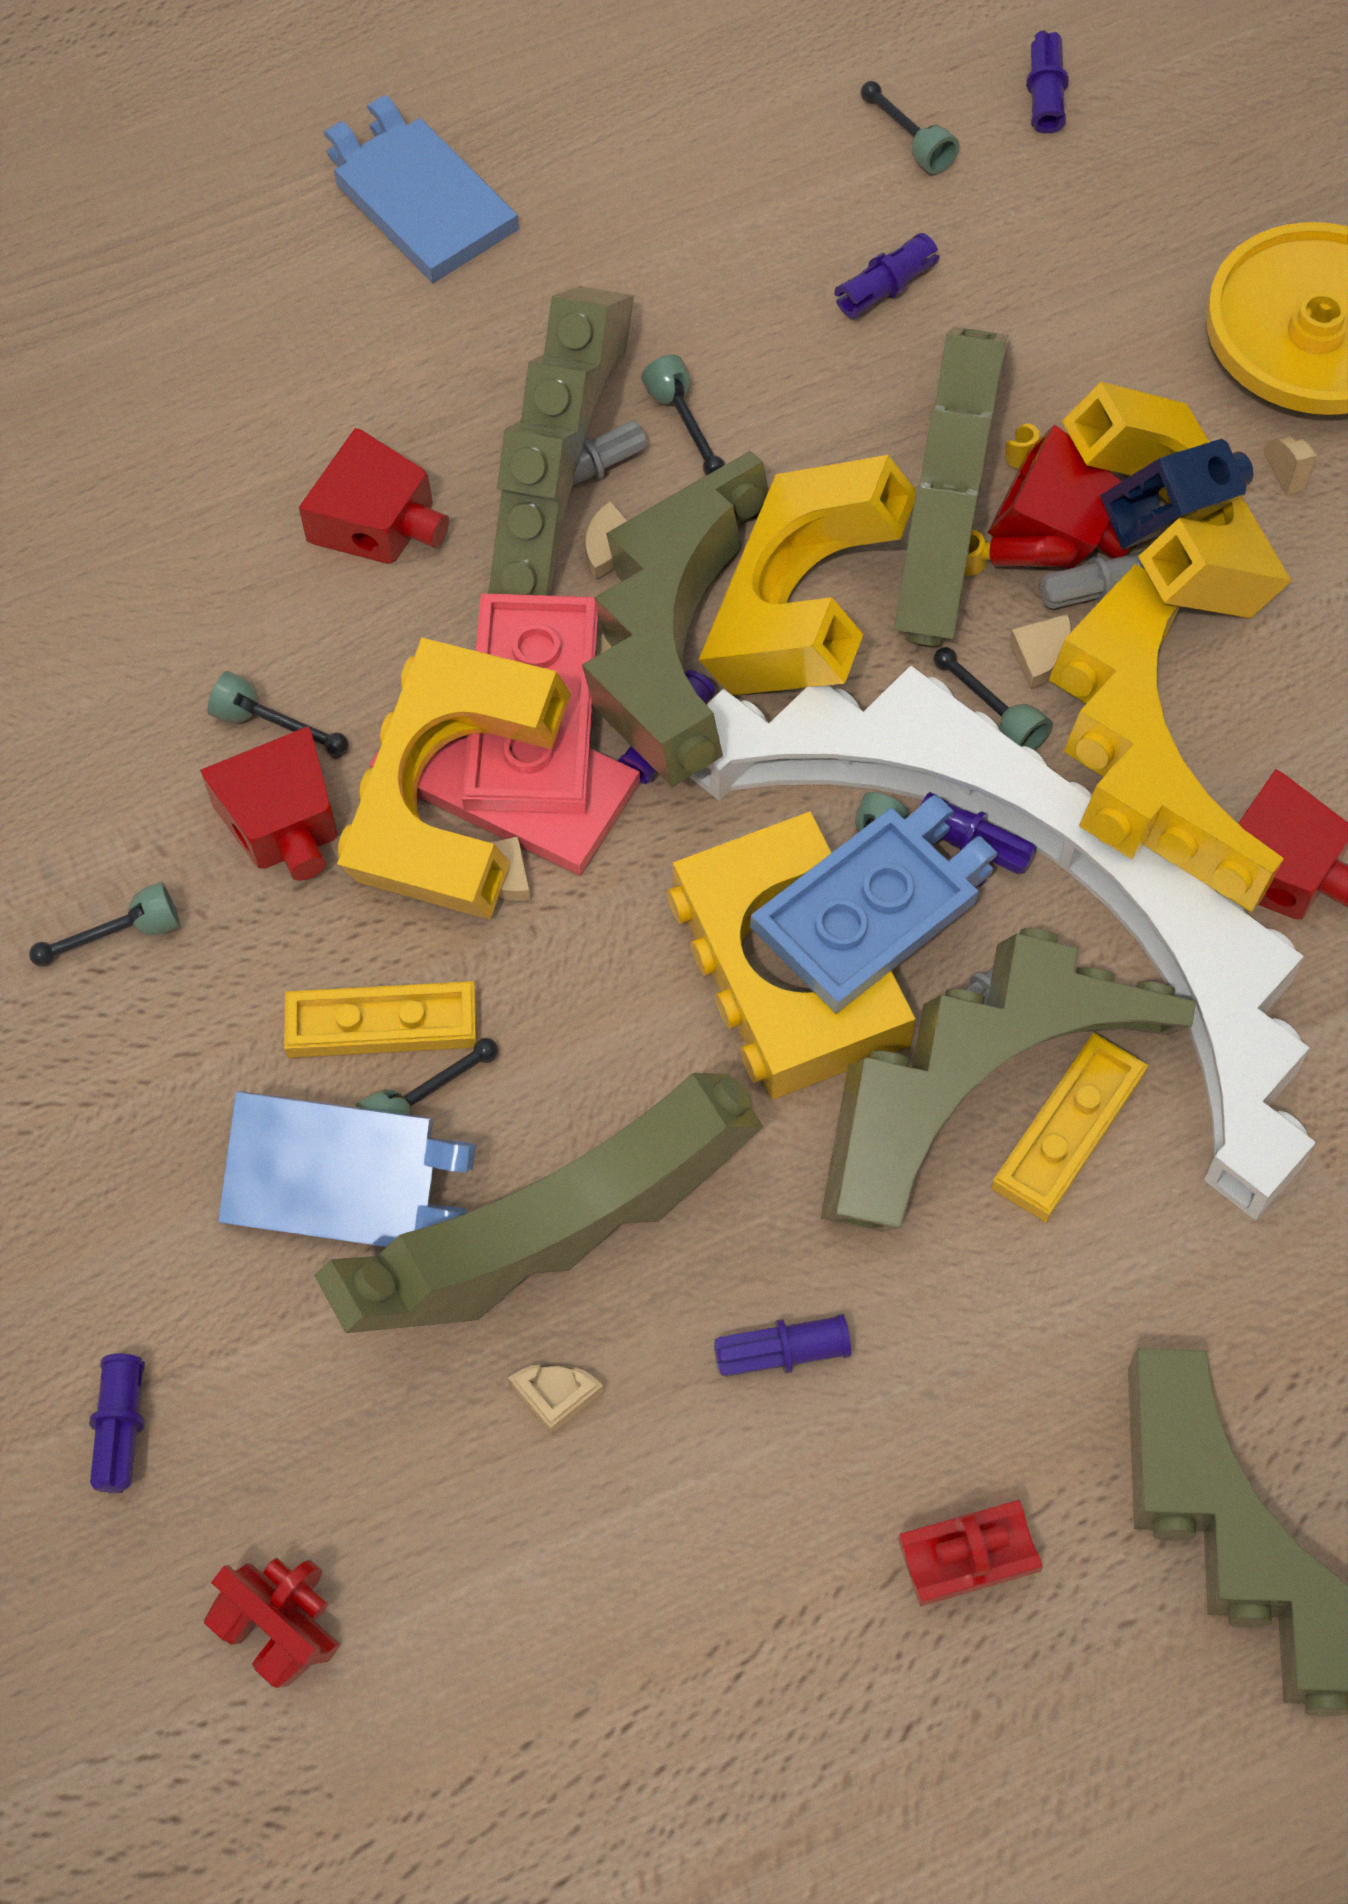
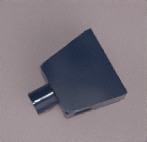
M1221 438L1161 457L1107 490L1100 497L1123 550L1161 535L1179 517L1198 521L1246 494V486L1253 479V466L1246 454L1240 451L1232 453L1229 443ZM1165 487L1171 504L1161 507L1158 502V494L1160 489Z

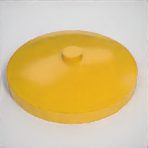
M1300 222L1268 229L1247 239L1236 247L1223 261L1215 275L1206 309V326L1211 346L1224 368L1233 378L1257 396L1271 403L1311 414H1348V226L1323 222Z

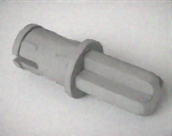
M630 421L591 441L585 437L572 486L592 477L595 480H600L604 477L605 468L644 450L647 446V441L639 424L636 421Z
M1144 550L1108 560L1095 556L1089 559L1087 565L1046 574L1039 583V590L1044 605L1054 609L1092 599L1100 602L1134 564L1145 569L1138 557Z

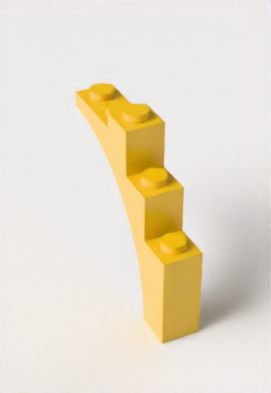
M1134 564L1064 639L1048 680L1086 703L1078 714L1063 752L1103 776L1094 789L1079 827L1131 860L1143 846H1146L1170 863L1175 864L1252 913L1263 899L1284 858L1245 831L1208 795L1183 761L1165 723L1157 689L1158 649L1167 637L1180 606L1165 604L1146 570Z

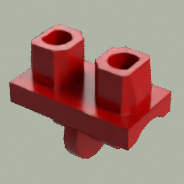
M1020 1499L899 1534L898 1537L920 1607L1041 1572L1043 1568L1039 1554L1030 1536Z
M275 1558L266 1566L263 1574L251 1563L245 1564L236 1571L229 1565H225L211 1581L220 1593L205 1617L204 1624L221 1640L231 1645L242 1643L255 1624L270 1636L271 1639L252 1662L255 1671L271 1686L275 1688L289 1686L310 1665L329 1662L341 1646L339 1642L314 1621L326 1610L328 1603L313 1590L322 1575V1569L313 1561L306 1560L291 1570L280 1559Z

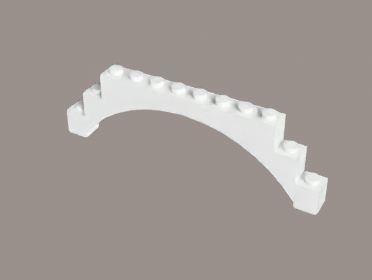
M912 666L903 672L864 712L850 694L842 689H833L829 685L807 686L770 723L767 722L763 713L754 704L746 700L740 702L725 689H722L707 704L714 713L723 757L711 763L702 771L691 775L689 778L719 801L730 791L775 785L847 786L875 789L921 800L931 792L949 801V803L976 815L983 811L988 814L987 822L1032 842L1036 846L1037 852L1071 874L1114 914L1142 947L1166 985L1175 988L1176 997L1196 1001L1193 1025L1188 1028L1203 1072L1212 1118L1214 1158L1204 1181L1257 1221L1303 1168L1316 1142L1307 1135L1304 1126L1295 1117L1283 1111L1276 1112L1270 1107V1104L1298 1074L1310 1049L1301 1041L1299 1034L1288 1023L1276 1018L1271 1019L1265 1014L1290 987L1304 958L1302 954L1295 950L1292 942L1284 934L1274 929H1266L1246 914L1242 906L1221 895L1218 891L1216 892L1210 886L1175 864L1170 863L1146 846H1143L1131 860L1079 827L1092 796L1085 787L1076 782L1066 781L1050 769L1035 750L1016 744L1000 732L998 726L989 716L982 712H973L954 698L944 683L934 677L927 678Z

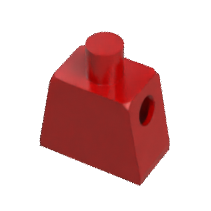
M356 427L299 506L307 542L386 564L395 562L411 538L430 547L437 548L444 540L449 527V517L431 509L433 501L429 476L425 470Z
M309 726L200 770L214 809L257 868L266 869L285 861L292 878L297 881L311 879L324 870L326 861L319 846L334 841L338 833Z
M1275 769L1238 823L1245 831L1284 858L1267 892L1258 905L1293 919H1303L1319 894L1322 893L1348 908V864L1342 862L1348 849V822L1287 775Z

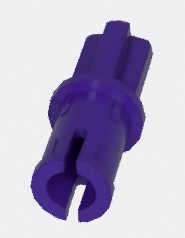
M1042 30L1036 33L1035 40L1031 43V72L1027 76L1026 86L1028 91L1032 93V127L1035 126V130L1040 133H1054L1061 130L1066 123L1064 91L1068 87L1069 76L1063 69L1061 36L1057 32L1048 33Z
M929 792V793L924 797V799H923V801L921 802L920 806H921L927 799H929L930 797H932V796H934V795H936V794ZM942 799L954 812L951 817L944 821L950 827V830L941 840L950 843V845L959 848L961 851L969 842L981 836L997 852V856L990 862L1016 874H1022L1027 871L1036 851V846L1032 842L987 822L988 814L983 811L976 815Z
M844 1314L836 1315V1317L790 1325H785L784 1320L779 1319L775 1322L776 1327L720 1336L715 1339L714 1343L717 1368L720 1374L726 1377L783 1367L784 1373H791L793 1370L792 1365L851 1356V1343Z
M124 1353L106 1355L101 1359L100 1367L102 1370L97 1412L91 1414L89 1418V1425L95 1430L90 1483L94 1490L110 1494L122 1493L132 1484L136 1434L141 1432L145 1426L143 1416L139 1415L145 1361H142V1358Z

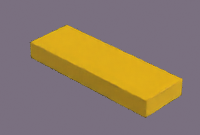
M474 981L285 991L284 1050L287 1058L474 1048L477 1042L476 988Z
M1093 1032L993 1179L991 1189L1047 1223L1144 1078L1149 1065Z

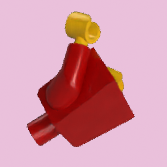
M1030 423L1020 425L1015 431V441L1008 440L1005 443L1006 462L1011 467L1019 470L987 532L993 536L991 542H985L983 535L973 530L969 552L972 553L968 555L965 576H974L982 572L987 565V560H991L993 566H1038L1071 569L1079 564L1095 548L1112 559L1125 556L1131 547L1122 550L1100 497L1101 494L1122 481L1109 470L1087 466L1071 437L1055 424L1041 438H1039V430L1036 426Z

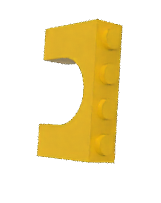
M1102 381L1062 420L1063 425L1087 466L1123 473L1129 476L1161 457L1210 442L1187 403ZM1165 487L1161 488L1159 495L1168 504H1171ZM1243 497L1198 521L1179 517L1138 556L1165 604L1239 617L1252 618L1292 582Z
M889 455L775 475L698 659L731 695L806 688L807 686L817 687L845 684L864 634L832 597L787 603V600L801 577L826 556L848 547L901 539L914 506L916 489Z
M421 637L415 656L409 657L404 665L401 676L402 691L394 712H389L383 721L380 732L381 747L374 766L365 772L359 788L360 804L352 824L345 827L340 836L337 865L357 883L491 920L511 862L493 843L438 829L424 823L417 806V788L420 776L427 762L440 748L454 739L470 734H493L552 750L571 697V692L559 674L554 670Z
M811 811L672 862L673 887L666 890L667 899L678 924L688 922L694 934L695 940H692L690 945L701 974L703 976L712 974L719 987L720 992L715 993V1000L724 1024L728 1029L737 1026L743 1038L745 1046L740 1047V1053L746 1071L753 1083L763 1081L771 1100L846 1072L848 1065L864 1057L870 1058L871 1051L894 1053L912 1045L916 1020L892 971L835 1014L815 992L802 993L778 988L761 978L746 960L742 947L752 930L750 928L751 915L832 853Z

